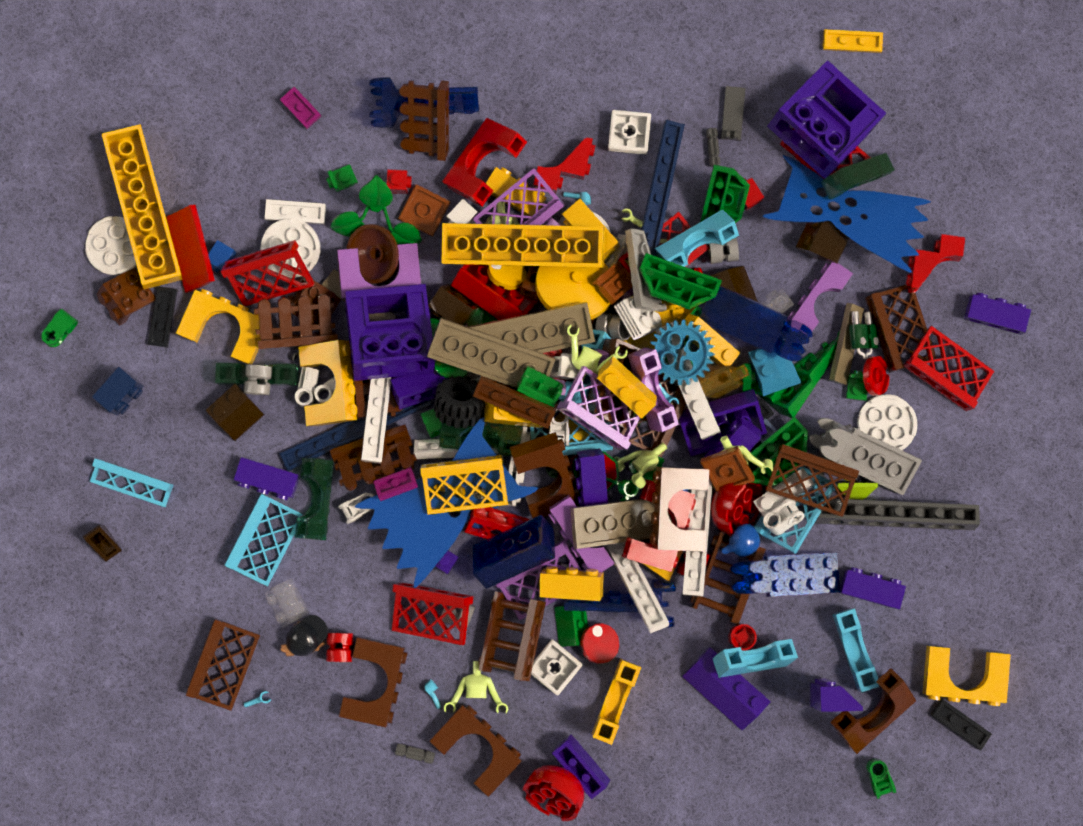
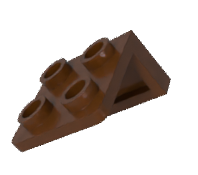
M135 269L128 270L102 284L96 294L99 302L107 308L110 317L119 326L124 324L132 313L151 304L155 300V296L149 288L143 289L140 276Z
M303 276L297 279L301 283L307 282ZM314 281V286L292 292L291 295L287 296L290 305L293 306L298 305L297 300L300 296H307L310 299V304H317L318 296L325 294L330 298V302H334V308H331V316L341 300L335 293ZM318 309L311 310L312 324H319ZM291 311V314L298 317V311Z

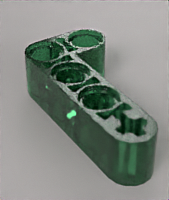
M884 153L846 166L822 180L821 184L829 200L852 188L883 178L893 173L895 168L888 154Z

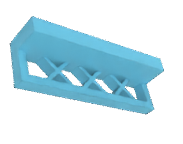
M94 459L92 466L95 468L90 482L166 507L173 484L99 459ZM99 469L106 470L110 479L104 482L96 480ZM120 476L126 477L129 485L119 488L114 479ZM140 482L144 483L148 490L141 495L137 494L133 487ZM157 489L166 491L163 502L155 500L152 492Z

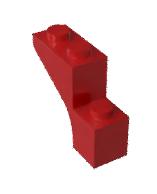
M585 138L560 165L555 167H537V172L555 194L557 193V188H562L564 178L560 177L561 175L584 180L585 175L589 176L591 164L588 163L589 156L593 157L596 145L592 144L593 138ZM536 176L533 188H538L539 180L536 178ZM541 184L540 189H545V187Z
M941 234L938 240L934 242V252L916 249L919 255L909 256L908 267H911L912 271L906 277L908 293L917 292L938 264L945 261L959 262L964 254L965 237Z

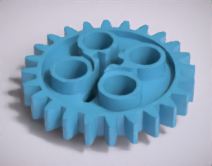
M674 320L673 327L670 323H666L667 330L660 328L662 334L654 335L658 339L657 342H651L657 350L662 367L658 375L664 373L663 380H667L670 377L671 384H674L676 380H678V385H682L684 380L687 385L691 384V379L694 382H698V375L702 378L705 377L703 370L710 371L707 364H714L709 359L710 356H715V353L710 352V349L714 348L715 345H709L708 343L712 340V337H705L708 332L707 330L700 332L701 325H697L694 328L693 321H690L688 326L686 320H682L681 325L677 320ZM675 334L680 336V343L676 346L671 341ZM688 335L689 339L684 347L685 337ZM695 340L699 343V349L696 352L692 351L690 347L691 343ZM684 348L686 356H681L678 350ZM669 353L674 356V362L671 365L665 361V357ZM680 359L679 369L676 370V365L678 364ZM687 360H691L693 363V368L690 371L684 368V363Z

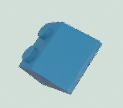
M765 346L748 352L749 364H751L752 372H755V378L763 396L801 383L787 350Z

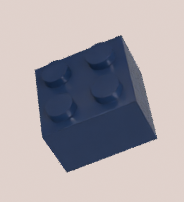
M118 367L92 397L110 413L117 416L119 414L123 415L129 409L130 405L128 404L132 399L136 400L143 393L142 388L144 385L127 370Z

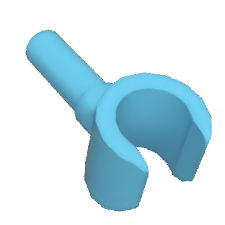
M564 192L563 194L564 197L581 199L585 205L591 204V197L587 192H581L580 194Z
M659 383L666 400L669 403L673 400L674 403L679 404L678 399L669 395Z
M430 680L425 684V690L432 697L438 709L441 705L434 693L438 687L433 680Z
M262 692L256 699L245 702V708L261 702L269 703L271 699L268 701L262 700V695L269 692Z

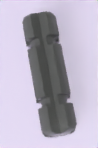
M709 128L706 131L708 154L710 156L709 164L710 167L714 165L720 166V157H718L720 154L718 138H716L718 136L717 129Z
M398 744L395 750V755L403 757L405 755L406 758L417 761L425 760L424 762L429 764L433 763L435 757L434 752H424L423 749L411 746L407 748L403 744Z

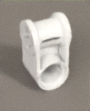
M565 415L563 422H556L553 416L549 434L556 432L557 436H564V438H558V440L563 439L564 444L569 446V417Z
M364 493L338 506L339 509H342L347 519V524L360 519L363 515L374 510L355 508L356 504L364 501L368 496H375L374 494Z
M787 499L767 513L763 518V523L773 534L781 535L793 525L801 522L804 518V513L799 511L796 501Z

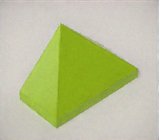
M836 483L839 492L847 490L849 483ZM854 483L849 499L864 500L878 487V483Z

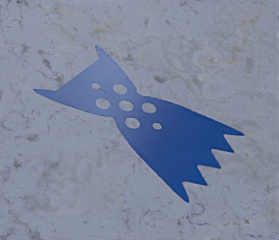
M783 155L792 167V172L779 211L763 215L764 218L790 222L831 221L836 228L860 246L895 266L912 273L901 257L919 255L906 240L924 238L911 223L928 221L915 206L928 204L931 201L876 191L838 192L830 183L808 167L791 157ZM818 188H825L828 191V195L821 197L816 193V190ZM805 193L807 195V198H801L800 194ZM853 198L857 201V205L849 207L846 205L845 199ZM836 202L839 204L840 209L832 211L828 208V203ZM819 206L822 208L823 213L815 215L811 212V207ZM866 214L868 218L864 220L860 215ZM848 216L851 218L852 223L844 225L840 222V217Z
M484 417L472 428L452 461L497 456L482 436L485 425ZM503 465L508 502L525 497L538 490L537 487L519 486ZM499 470L490 471L486 477L496 483L500 478ZM470 473L466 479L476 486L482 477L477 473ZM452 475L446 482L455 487L461 482V479L456 475ZM423 478L416 480L418 488L380 501L378 495H375L355 505V508L375 510L368 526L369 530L388 529L382 549H403L397 569L418 568L414 580V588L428 576L453 545L463 529L470 511L461 510L460 515L455 518L451 517L448 512L428 515ZM428 478V486L432 489L436 484L442 483L436 478ZM485 479L479 485L485 489L486 495L493 487ZM465 482L462 483L461 486L465 487L466 492L464 496L467 497L473 488ZM443 484L445 487L443 497L448 499L453 491ZM496 488L489 495L494 501L503 500L502 492ZM472 494L469 499L476 504L481 503L484 498L476 499ZM436 495L431 500V507L441 508L444 504V501ZM454 495L449 500L450 503L460 506L464 501L462 497L457 498Z

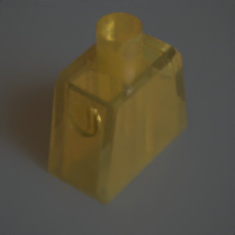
M744 364L737 368L727 365L706 374L704 378H698L705 397L718 399L743 385L741 379L748 376L749 372Z

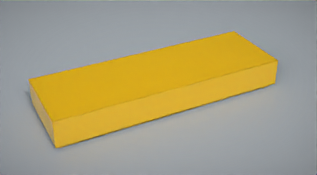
M824 29L823 50L882 53L883 32Z

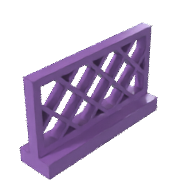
M533 168L477 214L473 220L476 224H483L479 218L484 214L493 215L492 224H495V215L507 216L506 225H509V216L520 217V225H541L565 204L536 169ZM532 174L539 180L538 188L526 187L527 179ZM524 182V187H520L519 185ZM541 184L545 187V189H540ZM514 189L524 190L523 201L511 200V194ZM526 190L538 191L537 202L525 201ZM540 191L549 192L553 199L548 203H539ZM509 194V199H503ZM500 201L508 202L507 213L496 212V204ZM511 202L522 204L521 215L510 214ZM525 204L536 205V213L533 216L524 215ZM539 205L544 206L538 211ZM492 207H494L493 212H488ZM523 218H529L523 223Z
M582 366L564 401H560L556 409L617 450H628L631 444L629 439L640 417L635 413L634 417L629 418L628 406L623 401H621L622 406L614 408L612 397L616 395L614 393L611 394V391L597 379V374ZM587 374L590 376L591 385L584 387L582 378ZM603 385L605 387V396L599 397L597 386ZM592 388L594 399L587 401L585 389ZM580 391L582 402L577 404L572 401L575 392ZM607 398L610 409L602 411L600 400ZM595 402L598 413L591 414L588 404ZM623 409L625 419L617 422L615 410ZM610 412L613 423L606 424L603 414ZM626 423L627 431L625 435L620 433L618 424Z
M564 539L499 575L494 580L497 588L500 587L507 600L514 601L513 599H516V602L520 600L529 603L530 599L520 597L522 587L533 590L531 599H534L536 591L540 592V588L537 585L543 566H555L558 569L566 570V568H570L573 565L574 568H578V571L582 570L569 550L567 541ZM566 554L570 560L569 567L557 565L559 557ZM525 576H536L535 586L524 584ZM511 584L520 586L518 596L510 594L506 587ZM546 598L544 601L546 602L545 606L560 598ZM514 610L519 620L527 616L526 612L522 614L521 611Z

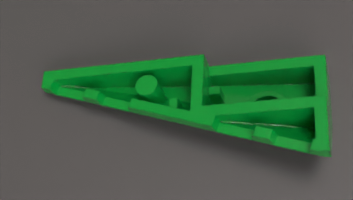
M840 331L837 333L838 337L831 343L824 342L821 345L823 349L816 354L809 353L794 364L801 381L800 384L765 396L763 394H758V396L763 398L778 413L789 418L795 417L834 359Z

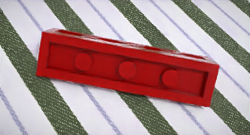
M491 507L471 509V517L464 528L465 533L535 554H539L548 539L547 524ZM474 523H477L482 525L483 527L476 529L472 526ZM497 529L502 533L493 534L491 531ZM517 535L520 539L513 540L509 536ZM537 541L538 544L537 546L529 545L527 542Z

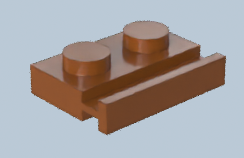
M620 261L616 262L593 282L594 285L597 284L600 288L598 290L611 305L633 287L631 274L625 267L622 268L620 266Z

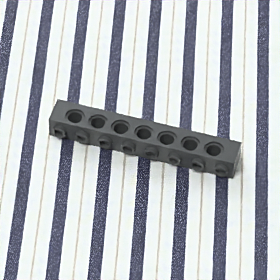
M840 499L828 501L833 510L840 511L842 506ZM849 499L843 517L821 511L815 524L975 531L980 525L979 505Z

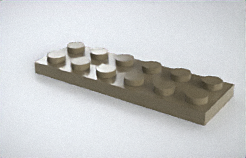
M587 302L469 326V328L540 353L572 347L571 336L567 333V328L570 324L572 325L569 331L573 334L577 332L579 327V334L577 335L578 346L595 342Z
M444 318L439 320L427 353L429 358L517 388V383L527 366L550 376L556 360L549 355Z
M643 499L570 508L574 549L626 542L627 537L635 540L650 539V534L653 532L651 514L654 512V504Z

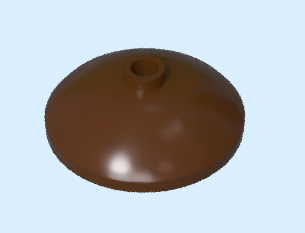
M367 224L356 229L348 241L347 249L358 248L359 268L362 277L369 284L386 281L394 273L399 259L398 245L394 236L385 227L377 224Z

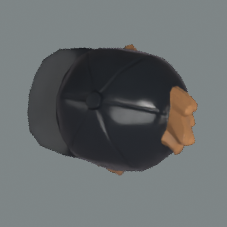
M309 615L303 618L301 622L298 621L286 635V644H282L280 650L285 652L286 656H307L314 651H319V647L326 644L325 640L328 635L326 623L317 615Z

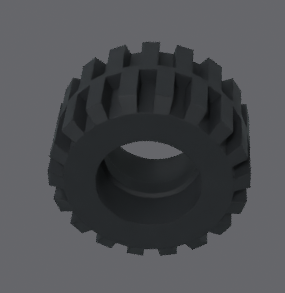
M452 376L438 384L435 394L434 412L435 416L440 418V422H445L447 426H454V428H467V426H474L475 423L483 418L485 401L473 396L478 385L476 380H471L469 377L457 376L454 378Z

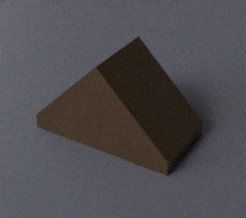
M98 525L83 536L84 540L105 562L122 551L105 525Z

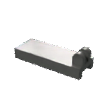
M725 87L721 140L741 141L745 88Z

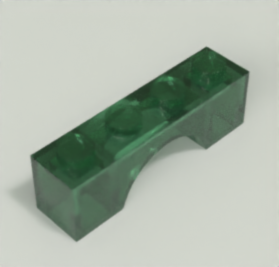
M216 363L215 383L218 385H244V382L248 380L245 376L247 364ZM262 365L272 367L271 379L268 380V383L271 384L270 386H298V365Z
M445 422L442 423L439 447L459 450L474 426L454 428V426H447ZM485 422L482 436L488 444L496 448L499 455L512 456L509 447L522 443L523 426Z
M302 458L301 479L310 488L311 503L308 510L302 516L297 517L295 538L326 541L334 461Z

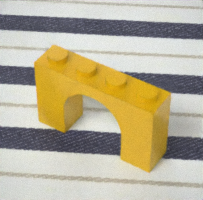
M201 289V292L195 290L176 334L198 343L207 321L212 316L220 313L231 314L236 317L240 325V336L231 357L252 365L259 350L255 346V338H260V334L256 335L255 329H259L258 314L248 312L249 308L240 304L235 307L230 304V300L220 296L219 299L212 297L213 293Z
M335 340L298 347L300 367L326 365L332 370L336 382L334 393L328 401L321 404L304 406L306 426H323L357 420L349 341Z
M926 646L922 694L928 695V699L940 700V696L948 697V701L960 702L961 698L968 699V703L980 704V700L988 701V705L1000 706V702L1007 703L1011 655L986 652L985 673L982 681L975 688L961 690L953 684L949 677L950 648Z
M620 658L592 731L593 738L611 745L613 744L625 702L632 686H635L641 670L639 665Z

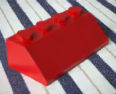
M465 264L451 284L458 292L468 297L498 320L529 314L537 304V301L520 295L521 287L515 290H507L501 285L499 287L495 285L487 274L488 265Z

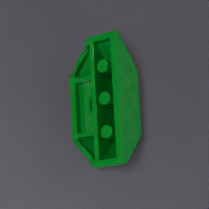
M719 165L713 166L700 222L721 210H724L735 223L742 219L750 184L734 168Z
M648 253L645 254L639 269L651 296L686 309H692L715 298L722 282L720 279Z
M793 417L751 452V454L761 462L765 459H770L774 467L779 446L782 444L807 452L808 431ZM781 458L779 467L782 473L792 469L789 460ZM748 460V466L755 477V480L750 483L767 485L772 473L771 469L766 467L765 474H763L760 467ZM794 470L791 471V472H789V473H787V474H785V475H784L785 479H786L789 475H791V474L794 472ZM782 478L775 479L772 486L776 487L783 481Z

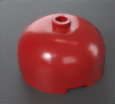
M727 483L722 485L719 491H715L710 509L714 525L723 533L731 536L737 526L746 523L754 526L760 511L753 501L763 495L761 484L733 485L734 483ZM743 510L749 513L755 512L754 517L749 521V516L742 513Z
M545 765L535 769L528 777L522 789L527 794L525 799L532 807L547 816L550 813L561 817V821L574 820L582 808L585 798L583 786L578 778L567 769L555 765ZM546 798H550L545 806L546 810L542 809L538 803H544Z

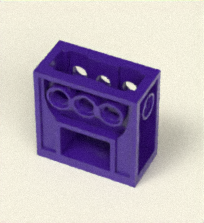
M827 60L778 110L767 127L826 180L886 115V112ZM825 96L826 98H828L837 108H839V109H840L848 118H850L852 121H851V122L848 121L839 111H837V110H836L828 101H826L823 97Z
M426 284L345 291V310L354 381L434 373L435 359L427 357L433 335ZM406 311L405 319L369 322V314Z

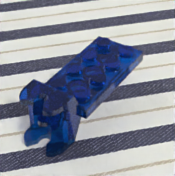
M390 77L369 80V85L375 88L370 89V93L382 96V99L376 100V106H382L383 109L369 113V117L375 119L371 121V126L380 128L393 127L401 113L400 106L403 102H408V97H403L400 94V89L397 90ZM478 87L449 88V115L479 112ZM414 98V102L428 104V99Z
M722 286L719 287L715 298L706 301L700 318L709 326L769 353H772L774 350L778 356L789 361L801 360L802 354L806 352L802 344H808L810 342L809 338L813 337L812 330L805 324L796 320H787V315Z
M837 552L764 556V560L737 562L730 568V571L743 576L741 582H736L731 586V589L739 594L766 593V597L840 592Z
M652 580L650 587L661 608L668 607L669 602L662 601V592L676 591L675 582ZM609 591L608 593H603L600 601L564 599V610L639 612L629 592L628 594H620L619 591ZM666 616L669 621L668 627H674V617Z

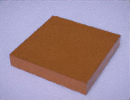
M416 184L398 220L412 224L419 231L433 237L451 202Z
M738 446L701 458L700 463L704 469H709V479L716 492L719 491L722 485L727 483L743 485L755 480Z

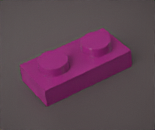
M295 87L280 99L306 129L322 117Z
M411 467L374 481L380 501L418 488L414 471Z

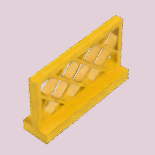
M502 455L424 464L420 468L428 515L508 505ZM492 470H499L500 478L496 483L486 477ZM470 473H477L482 477L476 486L466 479ZM452 475H456L461 479L456 488L446 482ZM428 478H436L442 482L436 491L428 486ZM484 479L493 486L487 495L477 488ZM463 482L473 488L467 497L458 491ZM443 484L453 491L448 499L437 493ZM496 488L502 492L503 500L494 501L489 495ZM475 490L484 496L481 503L475 504L469 499ZM455 493L464 499L460 506H454L449 502ZM435 495L444 501L441 508L432 509L431 500Z

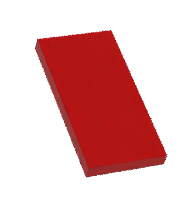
M189 205L167 216L166 219L185 293L192 292L214 282L215 279L196 205Z

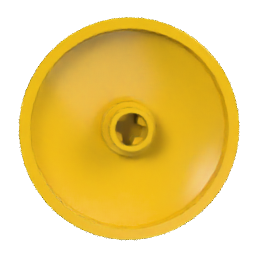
M605 263L604 267L540 266L535 280L538 298L547 310L587 302L592 320L603 314L610 306L609 301L598 290L600 288L597 284H593L609 267Z

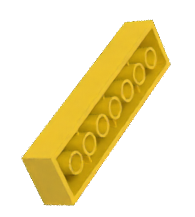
M141 124L102 133L143 289L182 280Z
M442 223V264L604 267L605 227Z

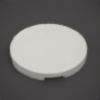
M106 217L91 227L86 239L85 251L90 263L96 269L108 275H121L137 267L123 217Z
M293 218L273 223L265 231L261 242V250L296 240L299 246L297 251L307 270L311 271L318 262L321 250L320 241L314 229L304 221ZM294 258L286 260V264L297 267L298 264ZM271 264L268 267L270 270L275 271L277 273H279L281 269L280 266H277L275 264ZM283 268L281 274L292 278L294 272Z
M889 394L879 395L869 400L861 408L857 418V429L903 450L912 442L916 435L917 417L913 408L898 396Z

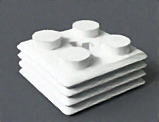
M612 110L608 150L646 155L649 143L651 114ZM631 128L635 134L627 136V133L624 132Z
M634 296L623 299V301L614 306L633 340L653 333L656 329L662 327L661 317L657 312L635 308Z
M552 639L534 660L531 675L554 694L559 695L582 667V663ZM558 662L560 671L551 672L550 663L555 664Z

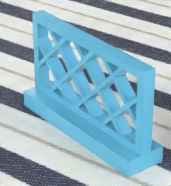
M569 417L578 427L571 435L569 434V441L573 439L575 442L569 443V446L565 445L566 450L562 451L563 455H577L576 451L598 448L602 452L613 451V446L602 439H598L592 432L590 433L582 425ZM530 427L531 440L535 439L540 432L548 435L542 430L544 427L536 428L538 429L536 434L534 427ZM579 428L589 434L585 441L579 442L573 437Z
M803 466L797 469L798 471L801 468H804L808 475H812L810 470ZM816 475L820 485L831 482L820 475ZM812 477V481H813L814 484H815V486H813V487H814V489H816V488H818V487H817V484H816L814 478ZM832 484L829 485L825 492L827 499L830 498L835 490ZM818 491L815 492V496L811 497L812 501L817 500V504L824 501L822 494H819ZM796 502V506L804 505V518L806 517L807 519L805 527L798 529V525L795 524V530L773 537L770 535L771 531L764 525V517L762 515L754 528L762 537L796 554L822 510L816 508L809 511L807 505ZM796 534L797 540L793 547L788 545L786 537Z
M261 493L224 565L268 586L304 515ZM272 503L278 506L280 514L269 518L266 510L269 504ZM281 508L288 512L282 513ZM292 513L298 516L294 525L286 526L284 515ZM281 517L285 528L273 531L270 520ZM268 521L271 532L259 535L258 525ZM293 527L289 535L288 529ZM286 530L288 536L286 542L277 544L274 533ZM256 531L257 537L252 538ZM272 534L275 546L264 549L261 538ZM259 539L262 550L250 553L248 547L250 541ZM277 548L279 554L277 560L268 562L265 551ZM247 549L248 555L243 556ZM263 552L266 563L255 567L252 556ZM250 557L253 568L243 570L237 567L241 559ZM274 564L271 570L269 565ZM268 566L270 574L266 581L258 577L256 569Z

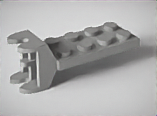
M820 418L817 420L819 426L825 430V434L823 436L817 434L809 435V440L826 458L835 463L859 470L858 475L904 495L922 462L920 458L853 427L850 430L830 418Z

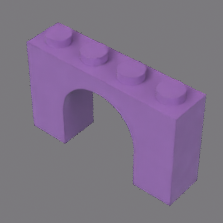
M417 243L398 245V272L395 279L385 286H374L364 280L359 268L358 248L337 250L341 299H345V291L421 284Z

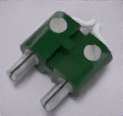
M853 311V325H849L851 350H857L858 354L863 356V359H868L872 349H878L876 324H872L871 312L864 313L865 324H860L859 312ZM860 350H869V352L864 354Z

